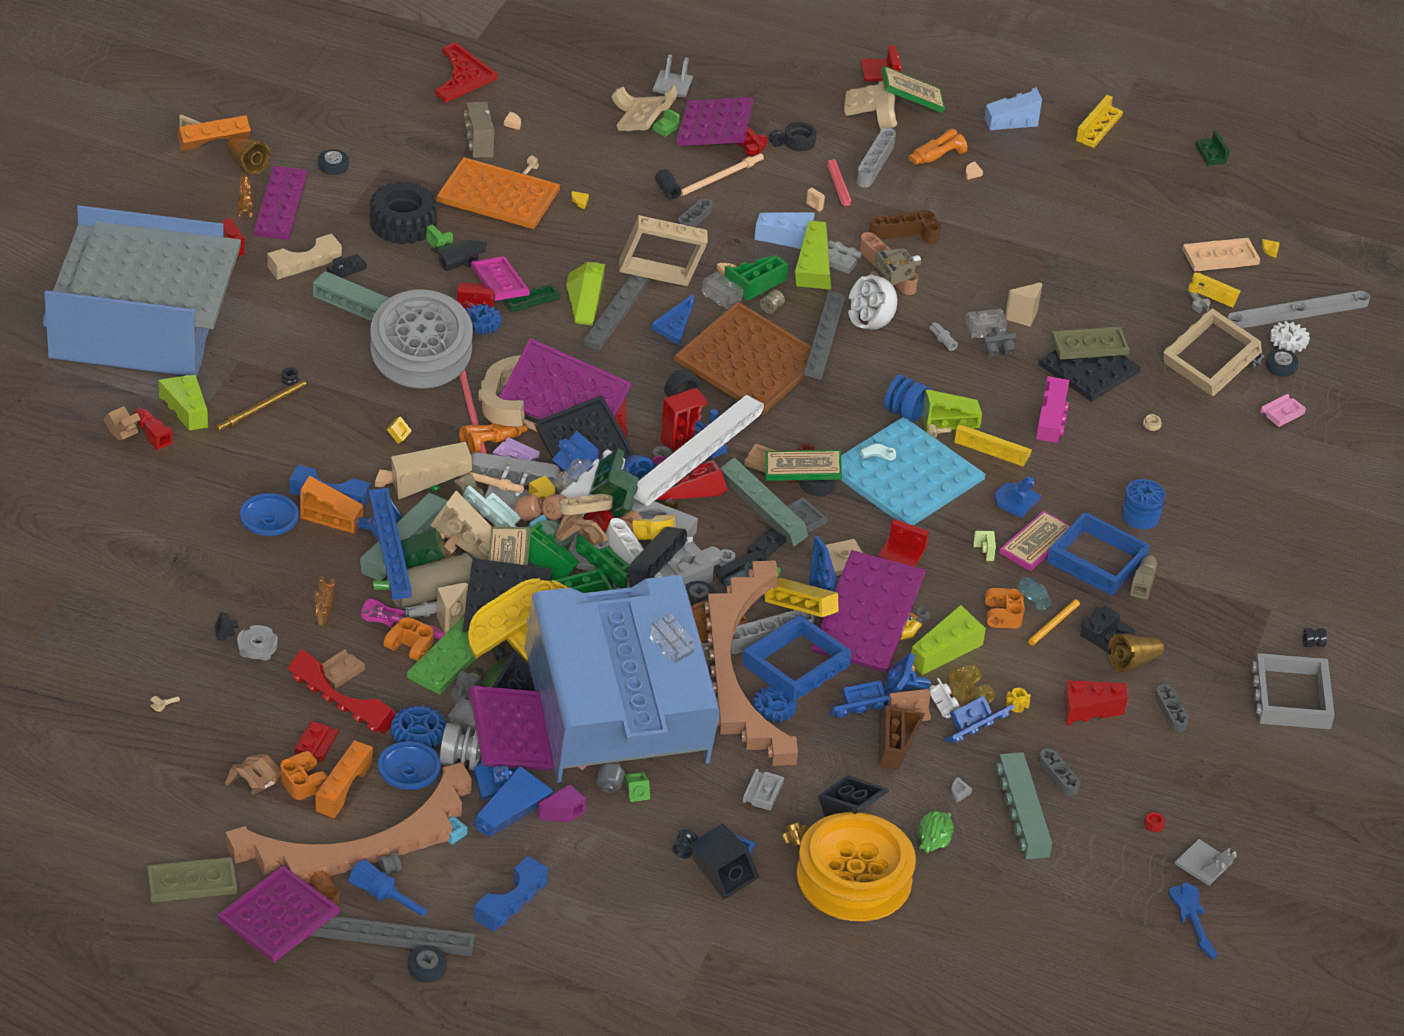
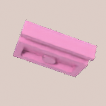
M1286 394L1262 406L1260 412L1262 414L1265 413L1269 420L1280 427L1305 414L1306 408L1294 398H1289V394Z

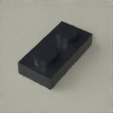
M770 528L748 548L747 554L761 551L768 558L786 542V537Z

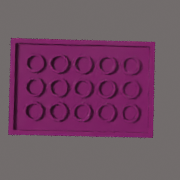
M530 338L499 398L509 401H523L524 414L540 420L602 395L612 414L616 417L632 383Z
M851 550L835 589V592L838 593V612L825 616L820 629L851 650L850 663L888 673L926 571ZM813 644L812 652L832 657L827 652L822 650L820 647Z

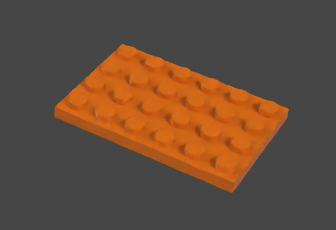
M463 157L438 193L437 202L535 229L559 192L560 184Z

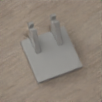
M669 55L666 71L660 70L653 91L665 94L666 91L670 90L671 84H674L677 90V97L686 98L693 80V76L687 75L689 58H685L682 75L670 73L673 56Z
M508 462L501 479H506L512 463ZM526 469L519 485H524L529 470ZM490 485L484 498L486 499L490 494L494 493L514 510L517 500L520 497L527 496L529 491L526 489L522 493L511 490L503 491L499 487Z
M1198 839L1175 861V865L1210 886L1233 863L1237 854L1235 851L1230 854V848L1220 853Z

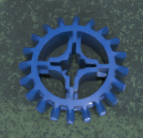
M415 704L412 708L407 706L406 710L400 709L399 713H395V718L391 722V734L395 743L414 741L423 743L431 748H437L439 744H442L446 723L443 715L438 710L433 711L432 706L425 708L424 704L422 707H417Z

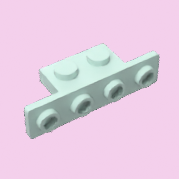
M468 486L462 496L484 518H487L494 524L495 527H517L515 525L521 519L514 510L494 493L485 499L471 486Z

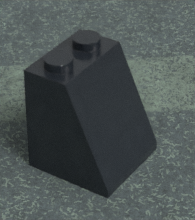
M723 823L688 845L693 860L724 900L759 878L748 847Z

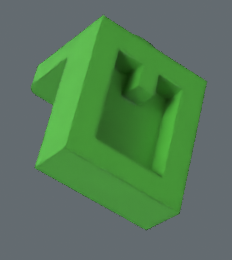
M669 108L664 110V117L653 124V130L665 137L678 129L679 114Z
M434 225L427 226L426 241L433 248L453 243V234L451 232L442 234Z
M645 772L625 774L624 782L629 791L630 802L649 800V779Z

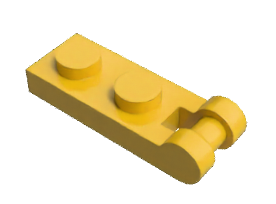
M1193 274V281L1188 286L1190 292L1202 294L1227 306L1234 307L1240 290L1203 274Z

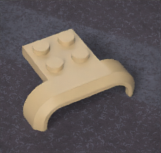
M880 81L878 85H869L864 88L846 91L844 107L846 116L876 110L881 130L887 127L893 128L897 125L894 111L895 94L885 91L883 81Z
M671 84L670 90L665 92V96L634 98L626 92L624 87L617 89L612 95V99L621 110L626 111L617 124L618 131H645L649 129L660 112L667 110L677 97L675 85Z

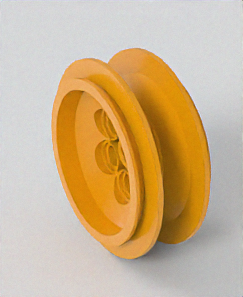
M844 812L830 815L813 824L803 836L799 850L800 859L797 866V881L806 899L817 909L830 916L848 921L880 919L898 910L909 897L916 863L915 851L905 833L881 817L860 812L857 814Z

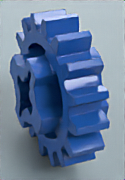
M479 304L478 307L472 305L471 309L466 308L474 335L481 333L484 336L486 332L490 335L491 331L496 332L497 328H500L501 315H499V310L495 311V307L488 308V304L485 306Z
M768 686L767 690L761 688L760 693L756 692L753 700L754 709L764 719H770L772 723L775 720L782 723L783 719L789 721L790 716L794 717L797 708L796 701L793 702L784 695V691L772 689L770 686Z

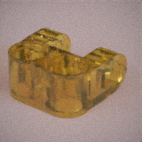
M976 665L961 667L949 673L947 685L952 692L950 697H955L960 707L981 696H985L987 703H990L995 699L996 693L990 685L974 687L973 684L978 682L982 676Z

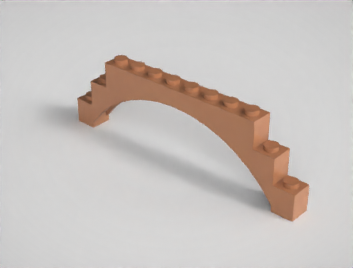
M752 561V569L748 570V577L730 578V586H726V593L708 594V602H704V612L709 617L706 618V630H710V633L707 634L708 646L711 645L712 649H709V661H713L710 673L711 678L715 677V682H712L720 710L717 726L720 728V734H741V740L745 742L746 750L767 749L768 758H772V766L797 765L798 748L796 736L791 737L777 729L754 709L737 682L731 662V642L740 620L759 597L771 588H777L778 574L776 561Z
M462 762L443 767L440 784L421 808L401 823L367 838L335 844H298L268 838L249 831L244 826L226 832V847L231 857H233L235 864L255 858L264 876L275 872L281 866H285L306 883L325 879L352 870L358 862L364 859L373 864L378 862V857L381 855L389 856L391 852H396L398 856L448 841L450 838L449 834L452 833V824L449 818L452 816L455 818L462 816V801L459 797L471 793L472 779Z

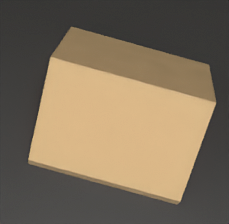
M1042 283L1009 290L1005 319L1031 327L1038 312Z
M467 583L439 587L437 589V618L445 634L465 615L468 594Z

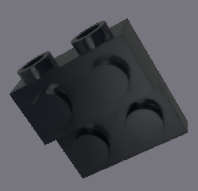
M1104 605L1101 609L1097 607L1090 619L1088 617L1083 619L1080 636L1111 654V648L1108 649L1110 639L1120 633L1135 635V629L1120 621L1121 614Z

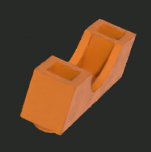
M247 115L179 127L177 138L181 151L199 148L202 144L217 139L230 140L233 137L248 139L251 129Z
M356 740L352 742L316 793V812L331 818L337 816L344 806L348 789L357 775L364 777L373 764L372 746Z

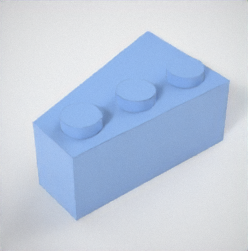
M1033 88L1031 92L1025 94L1018 93L1016 94L1017 97L1008 100L1004 98L987 104L984 119L989 130L1038 126L1042 98L1037 88Z
M760 213L756 223L755 240L801 249L808 222L814 221L815 213Z

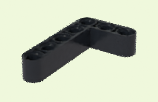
M666 526L630 564V588L645 579L655 578L657 573L685 545L687 540L686 529Z

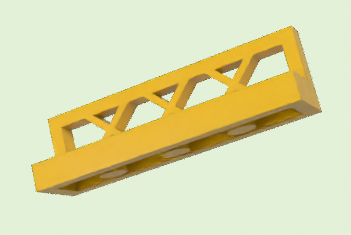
M1106 95L1078 127L1076 141L1094 148L1123 115V111L1111 106L1112 96ZM1101 129L1100 132H1095L1094 130Z
M960 424L956 429L954 443L1020 466L1025 465L1032 452V449Z

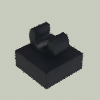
M221 612L214 625L217 640L225 641L227 635L235 636L234 628L239 627L236 620L229 619L228 613Z

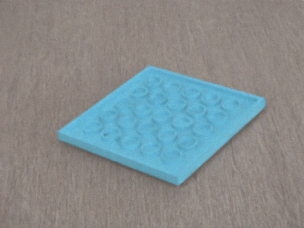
M904 417L841 455V481L892 518L910 525H915L985 479L984 472ZM877 443L888 448H894L896 458L892 461L875 456L862 459L859 451Z

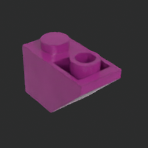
M572 785L559 789L555 794L544 798L538 803V818L540 820L571 822L586 812V798Z

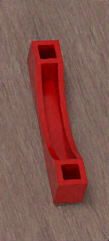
M301 649L287 669L292 673L291 678L300 684L302 681L307 684L305 687L313 693L320 692L322 694L320 697L328 703L335 702L337 704L335 707L343 713L347 711L352 713L351 717L358 723L362 721L367 723L366 727L376 734L379 731L385 735L390 728L396 713L391 707L377 698L368 700L354 699L338 693L329 684L324 666L306 651Z

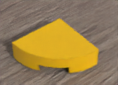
M572 191L571 199L579 208L585 209L589 200V194Z
M1263 239L1261 246L1266 254L1276 258L1280 243Z

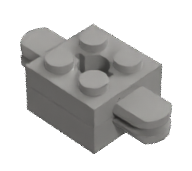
M694 542L685 544L659 573L662 577L680 575L683 577L685 585L692 581H703L709 584L713 580L714 566L720 564L721 552L713 546L701 551Z

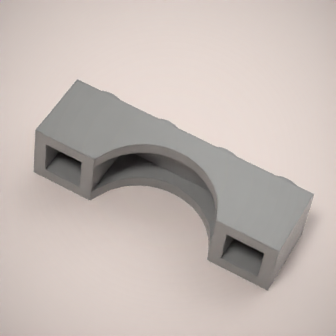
M635 499L632 500L633 507L631 511L637 512L643 519L647 516L675 515L677 528L686 529L687 537H693L696 534L698 518L655 501L645 506Z

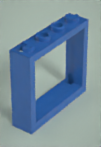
M1084 512L1049 548L1047 562L1113 596L1139 568L1142 558L1146 557L1149 553L1150 545ZM1085 531L1130 554L1134 558L1117 576H1114L1066 551V549Z
M802 615L795 617L743 651V666L776 690L784 691V695L793 702L805 696L814 688H818L837 673L845 670L850 666L851 662L850 649ZM803 635L831 655L832 658L796 681H793L764 659Z

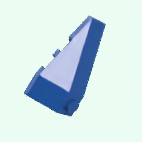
M815 536L808 585L835 592L838 580L828 548L819 536Z

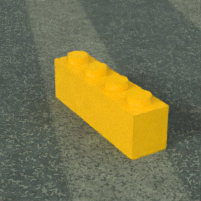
M777 579V588H771L765 593V602L815 616L825 617L838 612L837 592L788 579Z

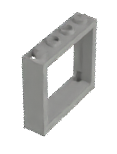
M1257 653L1256 661H1252V673H1255L1253 676V687H1256L1254 701H1257L1256 713L1259 714V723L1331 729L1335 714L1328 659ZM1265 671L1317 675L1321 710L1269 706Z

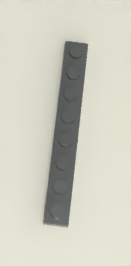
M631 274L584 338L583 346L600 351L652 279Z
M828 291L803 375L819 380L822 379L846 297L840 293Z
M336 916L309 935L412 949L430 946L436 947L444 953L472 956L475 942V934Z

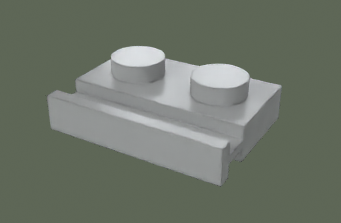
M756 769L743 796V803L747 801L752 803L751 805L771 811L784 783V777L769 772L761 773L759 769Z

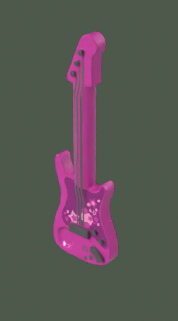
M370 598L366 600L361 611L362 619L368 622H381L389 627H393V622L398 623L402 618H405L403 617L405 614L404 610L387 607L381 602ZM430 625L433 628V637L440 640L445 633L434 625Z

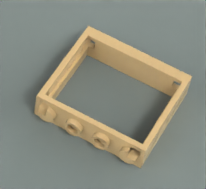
M638 215L620 256L619 272L688 286L708 243L707 230ZM642 233L697 244L687 267L683 268L632 257Z
M1212 308L1209 312L1204 313L1198 322L1192 324L1187 332L1180 335L1171 346H1168L1163 354L1166 365L1213 397L1255 359L1262 350L1260 340ZM1214 323L1245 344L1246 347L1210 379L1183 361L1178 355Z

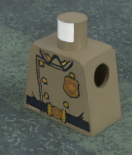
M906 249L877 252L876 267L892 285L913 278L915 267L921 265L920 256L911 257Z

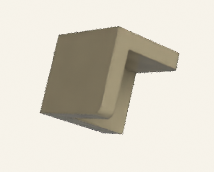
M471 473L454 481L461 496H463L468 486H471L482 497L485 496L483 490L477 486Z

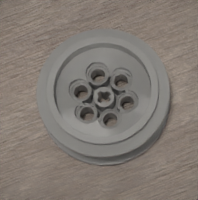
M410 290L399 293L386 300L377 309L372 318L370 328L372 359L379 371L397 384L418 389L438 387L457 378L470 361L473 335L470 317L463 306L443 293L431 290Z

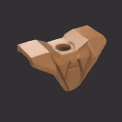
M580 514L564 515L555 535L557 540L562 541L578 531L592 545L609 539L597 523L592 520H584Z
M267 754L249 756L243 764H233L225 784L229 786L242 776L248 781L249 786L252 788L251 794L254 795L274 785L281 776V769Z

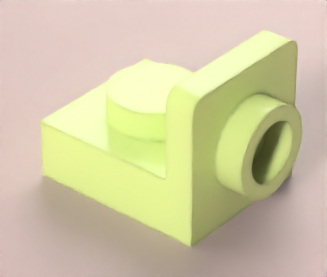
M975 531L973 546L982 547V553L986 554V561H994L996 549L994 531Z

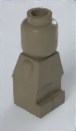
M1147 555L1142 558L1139 568L1135 572L1130 596L1148 600L1157 569V561L1154 556Z

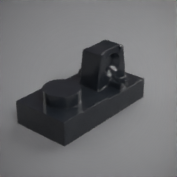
M358 254L347 258L340 256L333 259L332 264L326 266L327 272L341 278L367 269V263Z

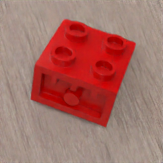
M461 282L457 290V302L464 309L467 307L471 309L472 305L478 307L479 304L482 306L488 304V308L494 306V289H486L483 284Z
M894 519L891 523L889 538L879 552L878 557L916 567L927 549L930 531Z

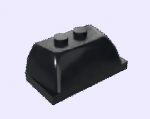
M515 650L493 665L479 685L482 687L526 691L535 690L529 665Z

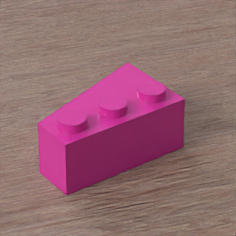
M1047 377L1036 439L1058 443L1059 436H1063L1065 425L1061 424L1066 422V413L1069 402L1066 401L1069 380Z

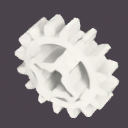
M1285 321L1284 324L1279 322L1278 326H1273L1270 341L1274 342V346H1279V349L1284 348L1295 353V350L1301 352L1302 348L1306 349L1310 337L1309 332H1306V328H1300V324L1296 326L1294 322L1288 323Z

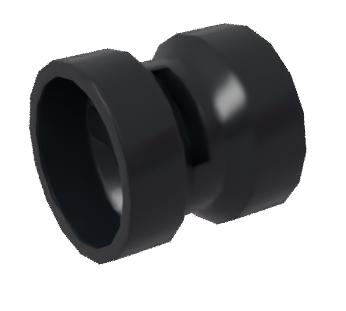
M1304 628L1302 636L1304 647H1312L1313 645L1317 647L1326 646L1327 633L1325 628H1317L1316 631L1312 628Z
M689 829L680 830L677 835V841H675L672 848L673 853L679 858H690L692 854L688 845L698 839L697 834Z

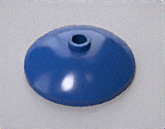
M274 493L253 496L240 509V520L243 526L261 536L281 535L291 530L299 518L296 504L288 497Z
M404 741L395 743L387 747L381 753L378 760V771L382 779L389 785L399 789L414 790L423 788L431 784L440 773L441 764L437 753L431 747L419 742Z

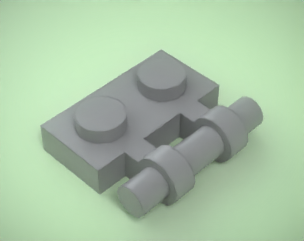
M829 241L828 243L829 266L850 274L857 265L856 258L861 259L862 252L857 251V248L846 247L838 241Z

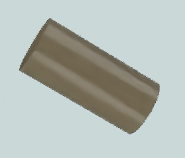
M466 553L408 568L407 572L412 597L393 600L394 604L398 609H404L405 607L419 605L421 602L437 600V589L439 587L467 583L469 587L472 558Z

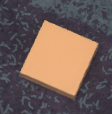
M810 188L807 192L806 204L821 211L824 206L825 195L814 188Z

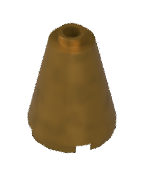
M233 137L228 141L227 151L246 173L257 175L265 171L269 166L271 150L266 143Z
M1116 634L1110 639L1108 649L1111 648V655H1108L1112 667L1117 672L1123 673L1160 658L1164 651V645L1158 638L1130 634Z

